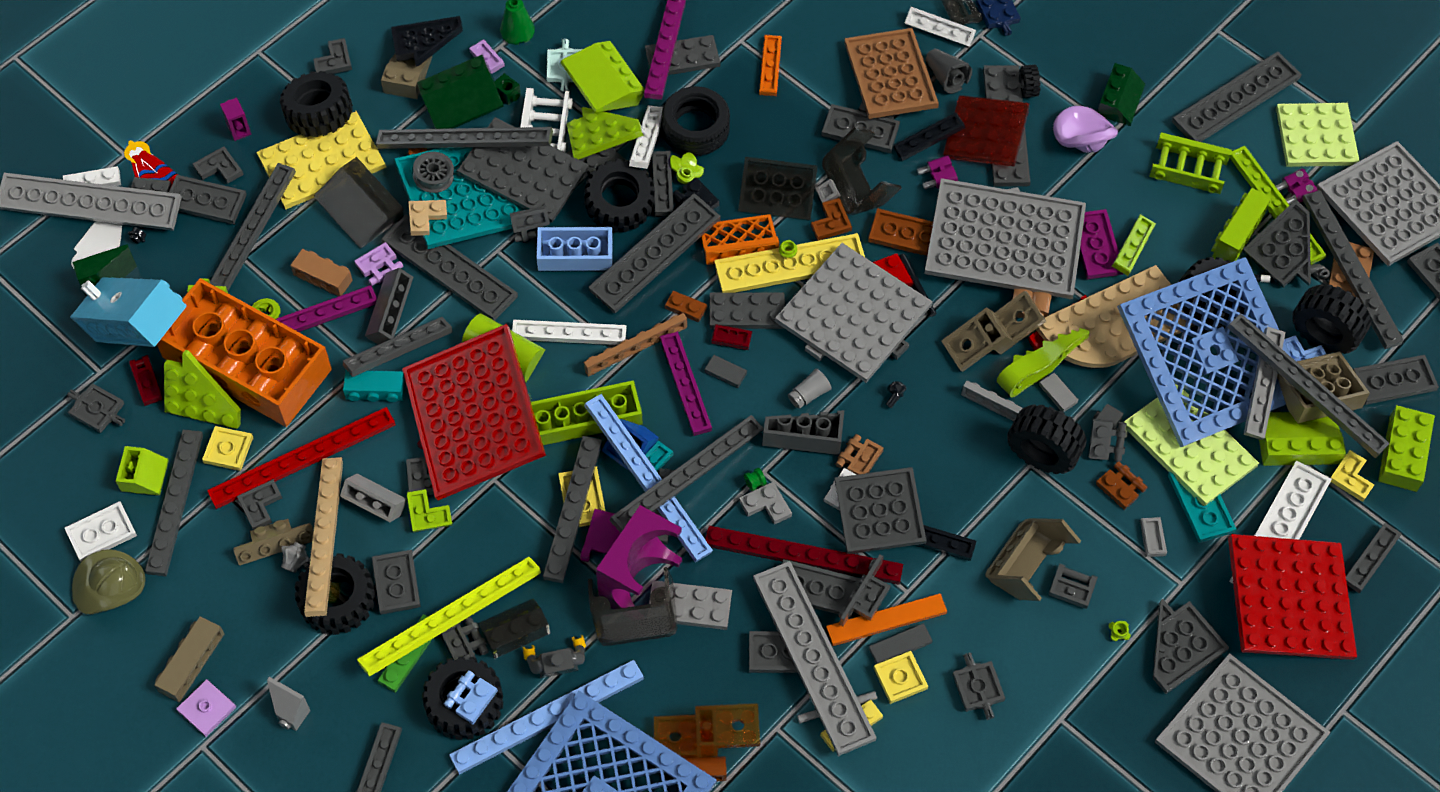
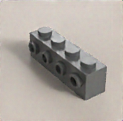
M401 268L385 274L365 337L378 345L394 338L412 284L413 276Z

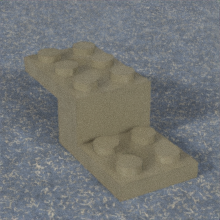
M1023 291L995 313L986 307L944 338L942 343L958 368L963 372L992 350L1003 354L1044 324L1046 319L1028 292ZM1021 312H1024V319L1022 321H1017V315ZM970 340L971 347L967 350H964V343Z

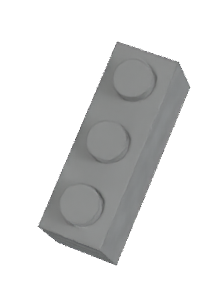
M359 474L345 479L340 497L388 522H392L402 515L407 500Z

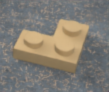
M446 200L409 201L411 236L429 235V220L447 219Z

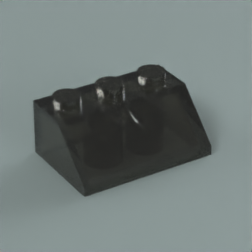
M534 599L478 623L494 659L550 634L549 624L540 606Z

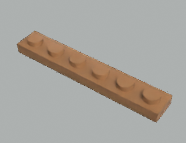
M684 313L674 315L668 321L658 323L646 332L642 331L629 340L626 339L613 348H607L597 356L589 357L584 362L587 376L589 377L660 342V336L686 329L687 317Z

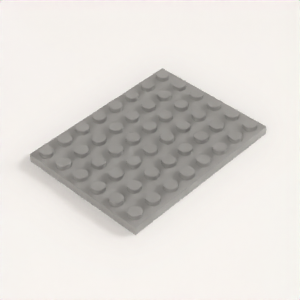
M941 178L924 274L1009 289L1044 292L1056 297L1073 299L1086 203Z

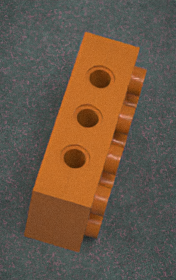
M201 278L182 300L187 307L157 344L164 359L181 363L182 353L185 350H189L228 395L285 427H288L332 370L325 346Z

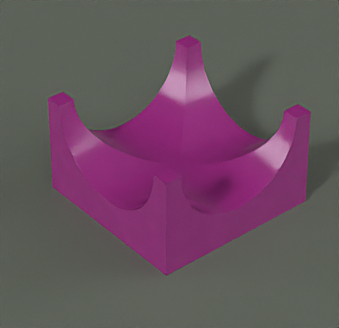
M640 505L596 569L599 601L641 624L644 615L633 604L630 592L639 596L643 586L633 578L640 570L652 564L666 563L679 567L682 558L668 549L657 536L671 535L678 538L682 528Z

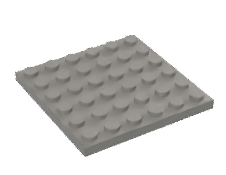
M1398 141L1316 186L1317 190L1322 192L1330 205L1387 266L1392 265L1440 237V185Z
M841 243L775 317V322L867 383L930 309L933 301L844 243Z
M1229 653L1158 736L1155 743L1215 792H1283L1331 732Z

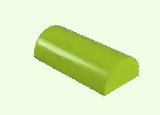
M480 313L468 324L463 334L462 343L502 325ZM510 330L524 381L527 382L546 349Z

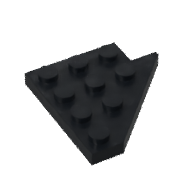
M460 16L391 27L397 61H407L415 58L416 66L421 65L463 31Z

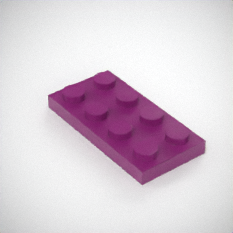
M1107 209L1085 212L1080 256L1087 279L1123 275L1122 272L1112 267L1119 251Z

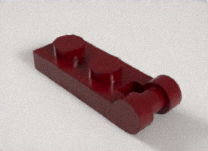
M148 355L142 356V359L136 361L135 359L129 361L144 406L163 400Z

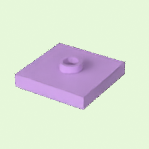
M205 680L177 708V711L207 737L236 708V705L212 683Z

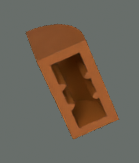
M725 756L684 758L717 779V781H726Z

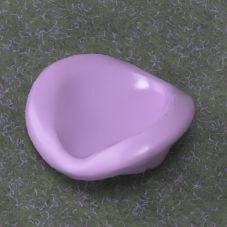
M1084 106L1066 108L1056 117L1053 125L1055 138L1062 146L1075 147L1086 153L1101 150L1108 140L1115 138L1118 134V130L1097 111Z

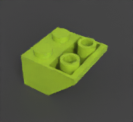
M125 446L116 483L121 492L160 495L169 460L145 448Z

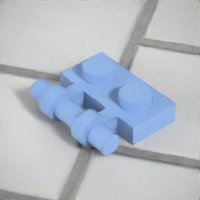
M468 670L465 676L460 677L456 688L449 692L447 695L448 699L444 705L451 709L454 703L457 704L459 707L456 709V714L474 724L498 690L481 678L478 679L476 684L472 683L471 680L475 674ZM466 688L470 690V692L467 694L465 699H463L460 697V695Z

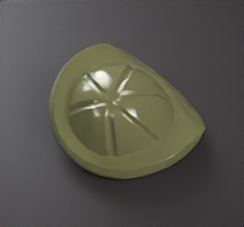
M117 550L95 552L87 556L75 571L72 583L73 602L79 611L89 615L122 606L136 599L142 593L145 586V573L142 566L126 553Z

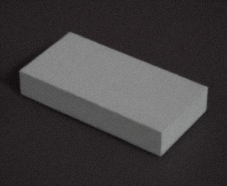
M1055 373L1039 383L1042 390L1062 412L1070 409L1079 401Z
M1161 517L1141 518L1140 525L1146 557L1166 556L1167 549Z

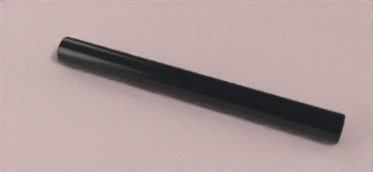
M904 253L900 254L899 257L913 281L915 290L928 298ZM933 305L927 311L930 317L937 314Z

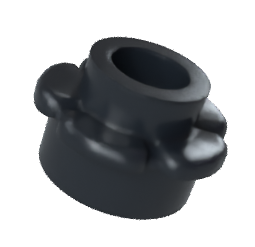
M133 227L132 231L128 232L129 238L137 244L140 241L145 242L146 233L141 229Z

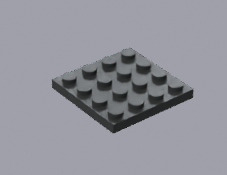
M913 467L835 478L847 554L926 544Z

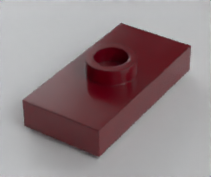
M715 324L711 344L749 350L752 331Z

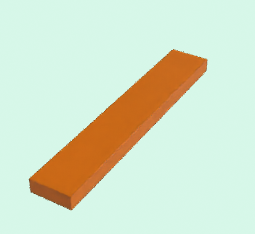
M940 593L877 611L871 621L859 616L847 620L844 627L838 622L826 626V630L833 647L947 614V609Z

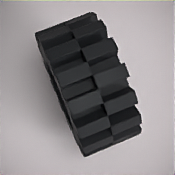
M1037 65L1020 66L1019 77L1022 97L1039 96L1041 83Z

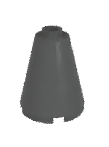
M933 49L927 53L926 62L947 93L952 94L962 90L961 86L970 81L972 67L967 62L939 49Z

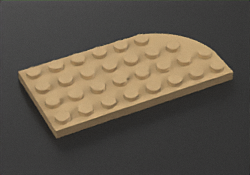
M1155 265L1045 317L1046 322L1036 330L1044 341L1051 342L1058 339V334L1068 335L1071 333V330L1079 331V328L1089 330L1088 339L1067 355L1065 360L1091 368L1116 365L1138 354L1117 306L1171 284ZM1178 304L1173 305L1171 307L1177 309ZM1163 310L1157 311L1155 313L1161 315ZM1167 312L1166 318L1173 321L1175 315ZM1179 317L1177 324L1185 327L1186 320ZM1151 318L1150 324L1157 327L1159 321ZM1163 324L1162 330L1169 333L1171 327ZM1175 329L1174 336L1181 333V331ZM1159 336L1158 342L1161 343L1167 340V338Z

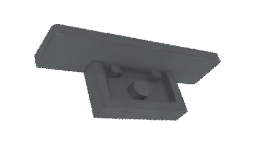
M881 554L877 559L873 558L868 567L870 571L867 575L864 574L858 584L860 587L850 595L848 607L844 606L839 614L841 626L844 627L852 612L871 621L889 592L891 586L874 577L883 562Z

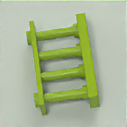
M1161 132L1156 146L1157 149L1162 150L1158 165L1153 164L1149 177L1205 190L1210 193L1221 194L1225 181L1219 180L1222 165L1227 166L1232 150ZM1169 152L1179 154L1176 169L1165 167ZM1186 156L1197 158L1194 174L1183 171ZM1204 160L1215 163L1212 178L1201 176Z

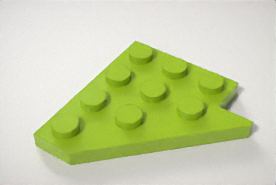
M586 107L581 108L583 117L567 123L573 156L578 160L643 136L638 119L604 111L595 113L593 109Z
M185 350L182 353V363L166 360L164 363L165 412L236 429L239 428L241 425V409L189 350Z

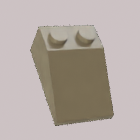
M394 54L386 65L381 78L383 93L418 99L420 90L417 82L425 79L432 56L421 65L416 66L415 58L407 61H397L396 54Z

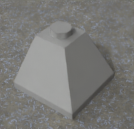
M269 677L267 682L279 724L287 730L292 728L297 731L311 711L305 697Z

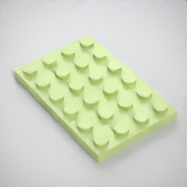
M1183 389L1181 395L1189 398V394ZM1158 397L1124 421L1127 423L1126 430L1168 472H1172L1177 481L1194 498L1197 497V501L1202 506L1207 505L1210 501L1212 502L1219 494L1221 495L1259 465V462L1226 430L1180 448ZM1191 406L1190 413L1197 415L1198 408ZM1203 411L1202 417L1210 415Z

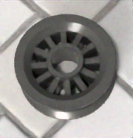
M426 152L417 157L413 164V180L421 190L429 193H438L451 186L454 178V166L451 159L445 154Z

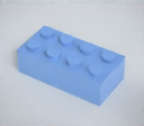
M538 227V271L608 270L612 266V227Z

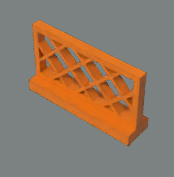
M771 214L719 221L710 228L714 231L712 235L705 233L701 236L706 265L714 264V260L779 248V239L775 233ZM768 221L766 227L759 225L760 222ZM743 224L750 225V227L747 230L741 228L740 226ZM724 227L732 228V230L729 233L722 229ZM754 228L761 231L758 236L751 233ZM736 231H738L743 235L740 238H738L733 234ZM718 233L725 236L722 241L715 238ZM765 233L772 236L770 238H762ZM747 236L750 237V238H752V239H754V240L744 241V239H745ZM728 239H731V240H733V241L736 242V243L726 244V242L728 241ZM711 241L718 244L715 246H707Z

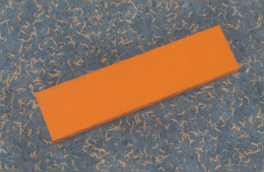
M764 35L759 95L777 96L782 36Z

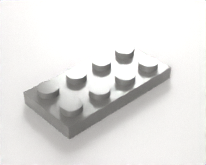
M653 580L647 620L727 630L732 590Z

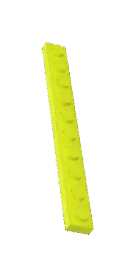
M527 557L358 658V664L370 677L541 574L540 567L530 557Z

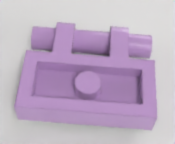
M386 242L354 261L365 277L370 274L374 276L368 280L371 286L376 283H382L387 272L404 267L401 261L395 264L392 262L397 259L396 254ZM385 265L388 267L382 272L378 271V269L382 268Z

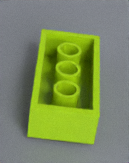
M1251 188L1248 194L1244 193L1239 206L1235 207L1231 219L1227 220L1223 227L1224 230L1220 231L1215 240L1216 243L1211 250L1214 252L1212 256L1214 259L1219 257L1223 258V261L1229 260L1231 262L1238 259L1243 248L1247 245L1263 219L1271 197L1254 188Z
M1396 405L1389 417L1386 441L1390 444L1383 451L1378 482L1415 492L1418 491L1425 478L1435 415Z

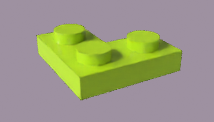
M426 489L407 492L413 532L453 526L449 505L429 508Z

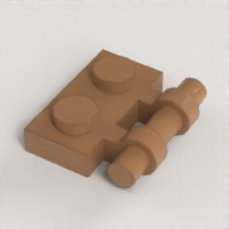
M855 434L847 442L844 452L839 454L835 465L838 468H842L844 464H849L847 470L856 475L869 473L884 448L869 439H866L864 444L859 442L861 436ZM853 450L858 451L855 457L851 456Z

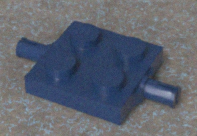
M1012 0L975 1L988 29L1002 28L1005 36H1009L1012 34L1009 25L1020 22L1021 18Z

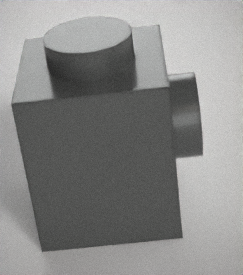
M1106 404L1101 412H1096L1093 419L1113 421V428L1116 429L1124 413Z

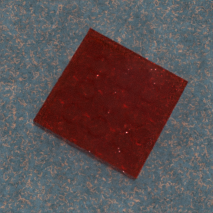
M959 95L955 113L958 114L965 124V129L948 137L943 155H948L950 159L1015 167L1030 108L1029 103Z

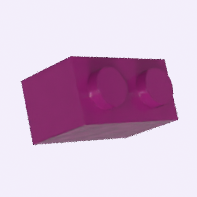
M234 98L220 104L227 127L234 141L251 135L246 115L238 99Z

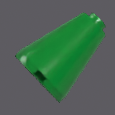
M508 0L506 2L500 25V33L503 40L513 45H519L520 42H528L535 33L534 24L522 0Z

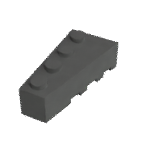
M844 410L831 414L820 412L819 415L804 413L801 416L795 417L791 415L765 417L762 446L839 455Z

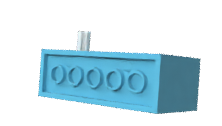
M102 277L96 286L89 280L81 285V289L87 294V297L70 318L95 342L155 347L187 305L182 301L183 298L169 288L170 285L162 279Z

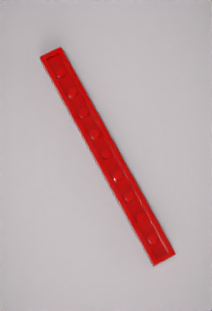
M385 407L207 491L215 508L218 509L237 500L238 495L273 479L276 482L321 461L323 458H327L395 426V421L388 408Z

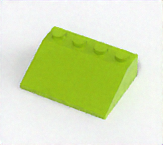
M611 41L595 43L562 59L560 62L595 113L639 105L645 89Z
M1270 412L1265 438L1259 440L1263 466L1294 465L1296 460L1304 465L1340 464L1346 455L1344 439L1339 426L1328 416L1297 424L1290 412Z

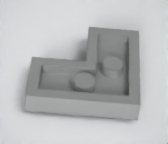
M774 482L739 497V502L748 517L764 509L768 512L774 525L792 517L791 510Z

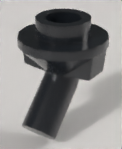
M895 381L888 385L887 390L893 395L885 404L892 408L899 398L903 397L906 386L902 382Z

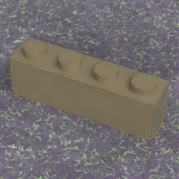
M201 616L192 623L188 635L180 641L178 650L168 659L167 667L155 680V687L159 693L180 703L224 636L221 626Z

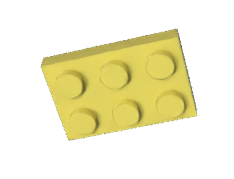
M595 467L579 527L590 525L594 509L605 511L597 467ZM573 471L558 473L563 503Z

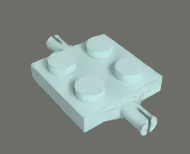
M565 39L562 40V48L547 49V82H561V91L564 92V86L565 91H568V82H573V80L560 62L562 59L583 49L569 48L568 39H566V44Z

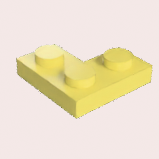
M1351 450L1348 451L1331 476V483L1362 502L1374 486L1373 483L1358 475L1367 460Z

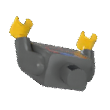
M583 635L579 639L572 637L574 650L566 648L542 653L538 657L535 655V646L531 645V649L523 647V656L527 660L532 673L540 674V679L579 671L578 665L583 664L585 661L584 648L586 643Z

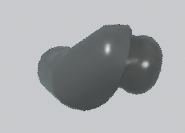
M1320 264L1311 265V274L1320 279L1329 277L1330 272L1327 268Z

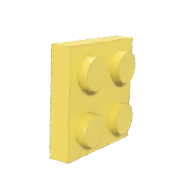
M215 426L202 459L203 463L241 471L253 440V435Z
M912 651L874 665V671L890 704L928 689V684Z

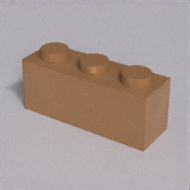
M302 249L290 265L294 276L337 296H342L353 281L351 272L347 267L339 266L328 258L324 259L313 251Z

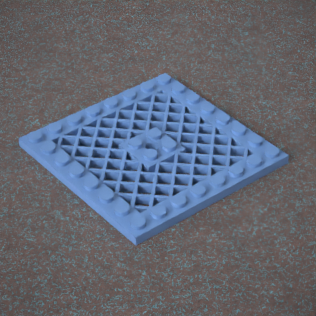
M1246 257L1117 306L1180 448L1247 420L1251 400L1249 396L1253 390L1259 355L1256 356L1255 361L1248 358L1250 351L1255 352L1237 336L1235 338L1229 335L1230 330L1227 326L1233 321L1234 317L1240 314L1236 311L1238 305L1245 308L1242 315L1263 333L1266 327L1279 330ZM1225 286L1224 291L1218 289ZM1230 288L1237 291L1235 297L1228 294ZM1207 292H1210L1208 297L1202 295ZM1214 294L1222 297L1220 303L1213 300ZM1194 298L1193 303L1186 301ZM1226 299L1233 302L1232 308L1225 306ZM1199 300L1206 303L1204 309L1197 306ZM1178 304L1177 309L1171 307L1173 305ZM1183 306L1190 309L1189 315L1181 312ZM1211 306L1218 309L1216 315L1209 312ZM1163 310L1161 315L1155 313L1157 311ZM1195 311L1202 314L1201 320L1193 318ZM1223 311L1230 314L1228 320L1221 318ZM1167 312L1175 315L1173 321L1166 318ZM1179 317L1186 320L1185 327L1177 324ZM1207 317L1214 320L1212 326L1205 323ZM1151 318L1159 321L1157 327L1150 324ZM1191 323L1198 326L1197 332L1190 330ZM1220 323L1225 325V330L1224 327H1220L1217 329L1218 324ZM1163 324L1171 327L1169 333L1162 330ZM1175 329L1183 332L1181 339L1174 336ZM1203 329L1209 331L1205 334H1202ZM1187 335L1193 337L1192 339L1188 340L1189 343L1186 342ZM1159 336L1167 338L1165 345L1158 342ZM1171 341L1179 344L1177 351L1170 348ZM1284 341L1282 350L1292 357ZM1211 346L1217 350V355L1211 353ZM1238 346L1245 349L1244 355L1237 352ZM1183 347L1190 349L1189 356L1182 353ZM1167 353L1175 356L1173 362L1166 360ZM1179 359L1186 361L1185 368L1178 365ZM1239 360H1241L1240 367L1234 365ZM1246 363L1253 366L1252 372L1245 370ZM1191 364L1198 367L1197 374L1189 371ZM1222 368H1225L1224 373H1222V372H1220V371H1218V370H1219V369H1222ZM1231 370L1238 372L1236 379L1229 376ZM1175 371L1182 373L1181 380L1174 377ZM1202 372L1204 375L1210 373L1209 379L1202 377ZM1243 375L1249 378L1248 384L1241 382ZM1187 376L1195 379L1193 386L1185 383ZM1215 376L1222 378L1220 385L1213 382ZM1276 379L1270 411L1286 405L1278 379ZM1227 381L1234 384L1232 391L1225 388ZM1199 382L1206 385L1205 391L1198 389ZM1211 387L1218 390L1216 397L1209 394ZM1239 387L1246 390L1244 396L1237 393ZM1183 388L1191 391L1189 398L1181 395ZM1223 393L1230 396L1228 403L1221 400ZM1195 394L1202 396L1201 403L1194 401ZM1207 399L1214 402L1212 409L1205 406ZM1235 399L1241 401L1240 403L1233 405ZM1219 405L1225 407V409L1218 411ZM1191 406L1198 408L1197 415L1190 413ZM1203 411L1210 414L1205 417H1202Z
M578 690L507 792H535L540 783L542 792H576V790L585 788L583 792H641L646 790L652 792V789L663 787L664 792H667L666 786L678 784L679 792H682L681 784L686 786L683 792H710L717 779ZM592 728L593 737L582 739L580 730ZM595 728L603 732L604 735L596 736ZM577 732L578 740L570 741ZM609 739L610 748L599 750L597 741ZM612 739L622 746L613 747ZM594 742L596 751L584 753L583 744ZM580 745L581 754L570 756L568 747ZM565 749L566 757L558 759ZM626 750L627 759L616 762L614 752ZM629 750L640 757L630 758ZM611 753L613 762L601 765L600 755ZM597 756L598 765L587 768L585 758ZM582 759L583 769L572 771L571 761ZM643 761L645 771L633 773L632 763ZM646 761L657 768L648 770ZM567 762L569 771L558 774L556 764ZM628 764L630 774L619 776L617 767ZM553 766L554 775L546 776ZM614 767L615 777L604 779L603 769ZM599 770L601 779L593 776L589 782L588 773ZM585 773L586 783L575 785L573 776ZM661 773L662 782L650 784L649 775ZM664 773L674 778V780L665 781ZM570 776L571 786L560 788L559 779ZM646 776L647 785L636 787L634 778ZM631 779L633 788L621 790L620 781ZM555 780L557 789L546 791L544 782ZM617 782L618 791L607 783Z

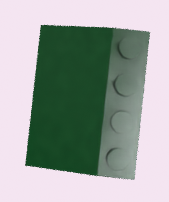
M479 55L417 82L436 129H453L504 107L490 68L483 55Z

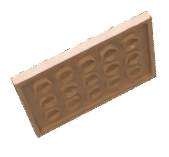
M913 28L844 38V44L868 119L938 108L939 103Z

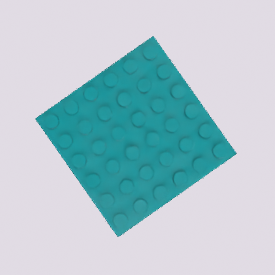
M473 147L438 148L394 159L409 201L446 200L447 219L429 220L430 234L422 235L427 249L513 229L509 213L525 210L457 174V170ZM440 152L451 159L454 166V178L448 189L438 193H429L417 187L413 180V164L421 154Z

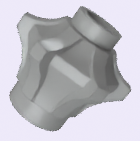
M295 542L294 545L282 546L283 564L281 567L296 573L304 563L310 562L311 558H309L305 551L306 546Z

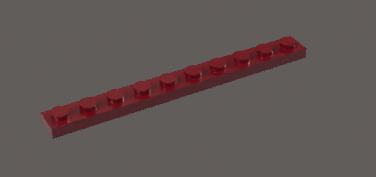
M708 526L705 539L711 548L781 562L785 559L857 577L868 574L870 571L868 567L873 560L872 557L847 554L846 552L714 526ZM883 560L874 577L883 582L900 585L904 564Z

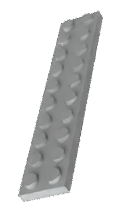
M4 173L0 185L1 210L174 231L182 198L177 193Z
M786 562L754 575L753 580L837 755H843L876 741L877 737L791 562Z

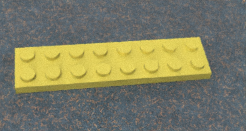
M856 233L796 245L797 254L792 258L782 257L779 253V248L714 260L722 293H736L810 279L841 243H844L865 257L859 235Z

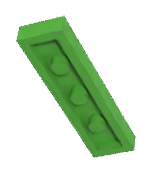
M423 614L418 623L427 618V616ZM432 639L388 665L378 679V683L396 693Z

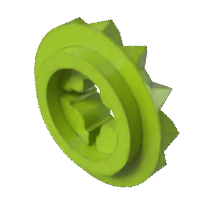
M260 299L252 305V307L259 311L266 312L268 310V316L274 319L279 318L281 314L279 304L273 299Z

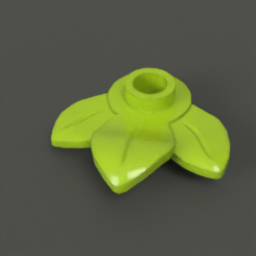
M686 153L682 158L672 155L670 158V166L676 172L677 180L682 184H687L696 177L700 178L704 173V168L697 165V159L692 153Z

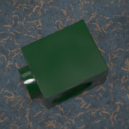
M502 74L494 81L501 100L507 105L519 99L521 95L520 84L507 74Z

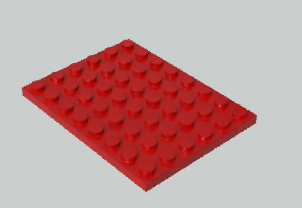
M507 324L402 368L434 495L438 501L546 456L510 328Z

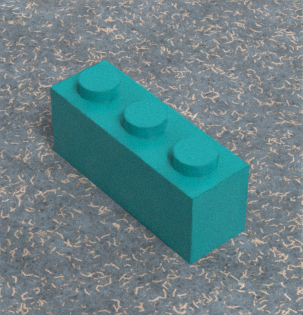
M345 370L343 392L346 399L351 401L369 400L371 402L378 400H387L389 402L403 401L405 388L403 372L365 371L352 377Z

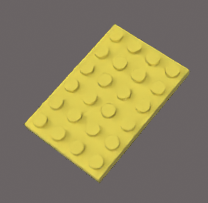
M357 111L353 112L349 120L345 122V125L342 128L339 127L334 133L330 132L326 136L318 135V137H305L300 134L257 152L269 178L278 163L292 167L296 171L280 199L285 210L386 168L384 160Z

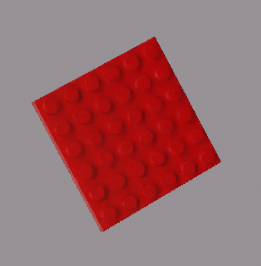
M1237 534L1228 536L1241 652L1350 660L1357 658L1341 543Z

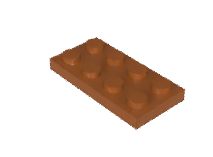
M877 208L868 242L928 256L933 221Z

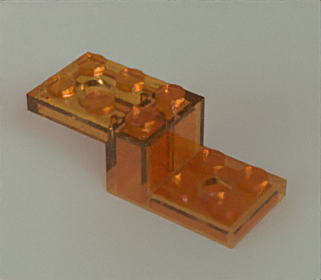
M758 704L695 706V715L655 716L654 739L683 758L718 756V748L760 746ZM740 721L744 724V728L735 730L732 724ZM677 732L681 735V738L678 741H672L669 736Z

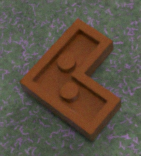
M840 198L823 202L822 208L827 218L811 222V227L817 241L852 231V225Z

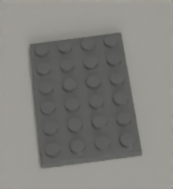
M495 117L487 128L516 127ZM551 145L473 147L457 170V174L525 210L546 205L549 222L553 223L588 171L589 165Z

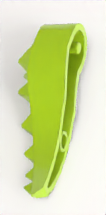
M1079 328V331L1071 330V333L1068 335L1058 334V339L1052 342L1042 341L1043 347L1038 350H1027L1024 356L1014 355L1013 362L999 374L997 383L1010 397L1017 396L1026 388L1050 374L1067 355L1088 339L1089 330Z

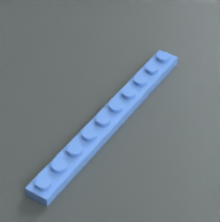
M602 394L586 402L584 407L643 490L646 492L660 482L662 478ZM675 497L657 509L663 518L682 528L678 539L695 563L712 553L713 550Z
M632 660L449 754L460 775L553 727L578 690L599 703L644 680V676L636 662Z

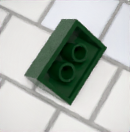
M1114 63L1098 109V113L1106 119L1128 126L1132 124L1145 87L1143 80L1132 68Z

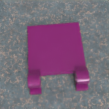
M594 509L585 544L581 552V561L589 562L591 551L607 554L620 535V532L610 521V518L615 513Z

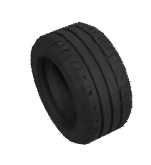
M687 87L673 93L666 100L662 109V132L666 142L674 150L682 154L692 153L694 156H702L716 151L725 143L730 129V111L726 101L717 92L705 87ZM695 111L708 114L713 118L714 123L708 129L690 131L680 126L677 121L683 114Z

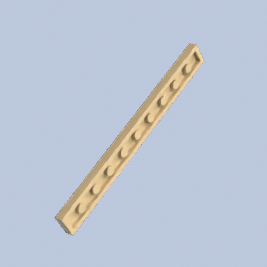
M342 457L322 459L304 610L306 617L327 616L343 469Z

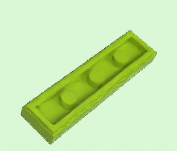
M1140 214L1112 267L1128 276L1156 223Z

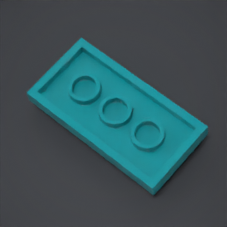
M1169 472L1168 478L1199 543L1236 532V526L1220 494L1212 502L1210 501L1207 505L1202 506L1197 501V497L1194 498L1177 481L1175 475Z

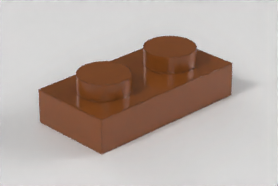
M673 291L665 304V309L679 315L684 313L687 318L700 322L707 309V304Z

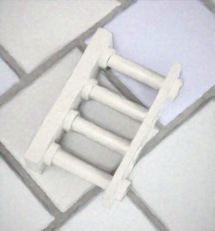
M526 88L520 126L533 127L531 121L534 120L561 121L560 129L552 128V136H559L558 144L551 143V146L565 153L566 143L564 139L568 111L572 109L573 99L569 97V91H565L564 100L537 98V96H534L533 88ZM537 105L563 107L562 114L538 113L533 110V107Z

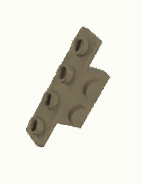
M289 519L278 520L273 524L264 527L260 526L250 531L252 542L234 547L233 550L238 564L243 565L282 552V546L294 545L295 542L303 545L313 542L314 531L311 523L291 528Z

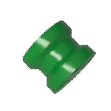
M759 467L754 469L752 473L747 472L744 474L745 482L751 491L756 490L759 486L767 485L765 476Z

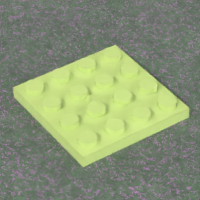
M1348 103L1277 104L1276 112L1287 167L1352 166L1359 162Z

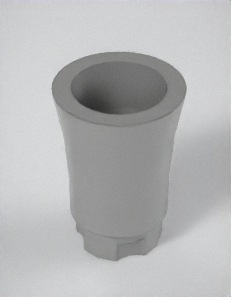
M815 368L806 379L793 388V391L788 394V398L797 409H800L820 395L830 391L832 387L825 375Z

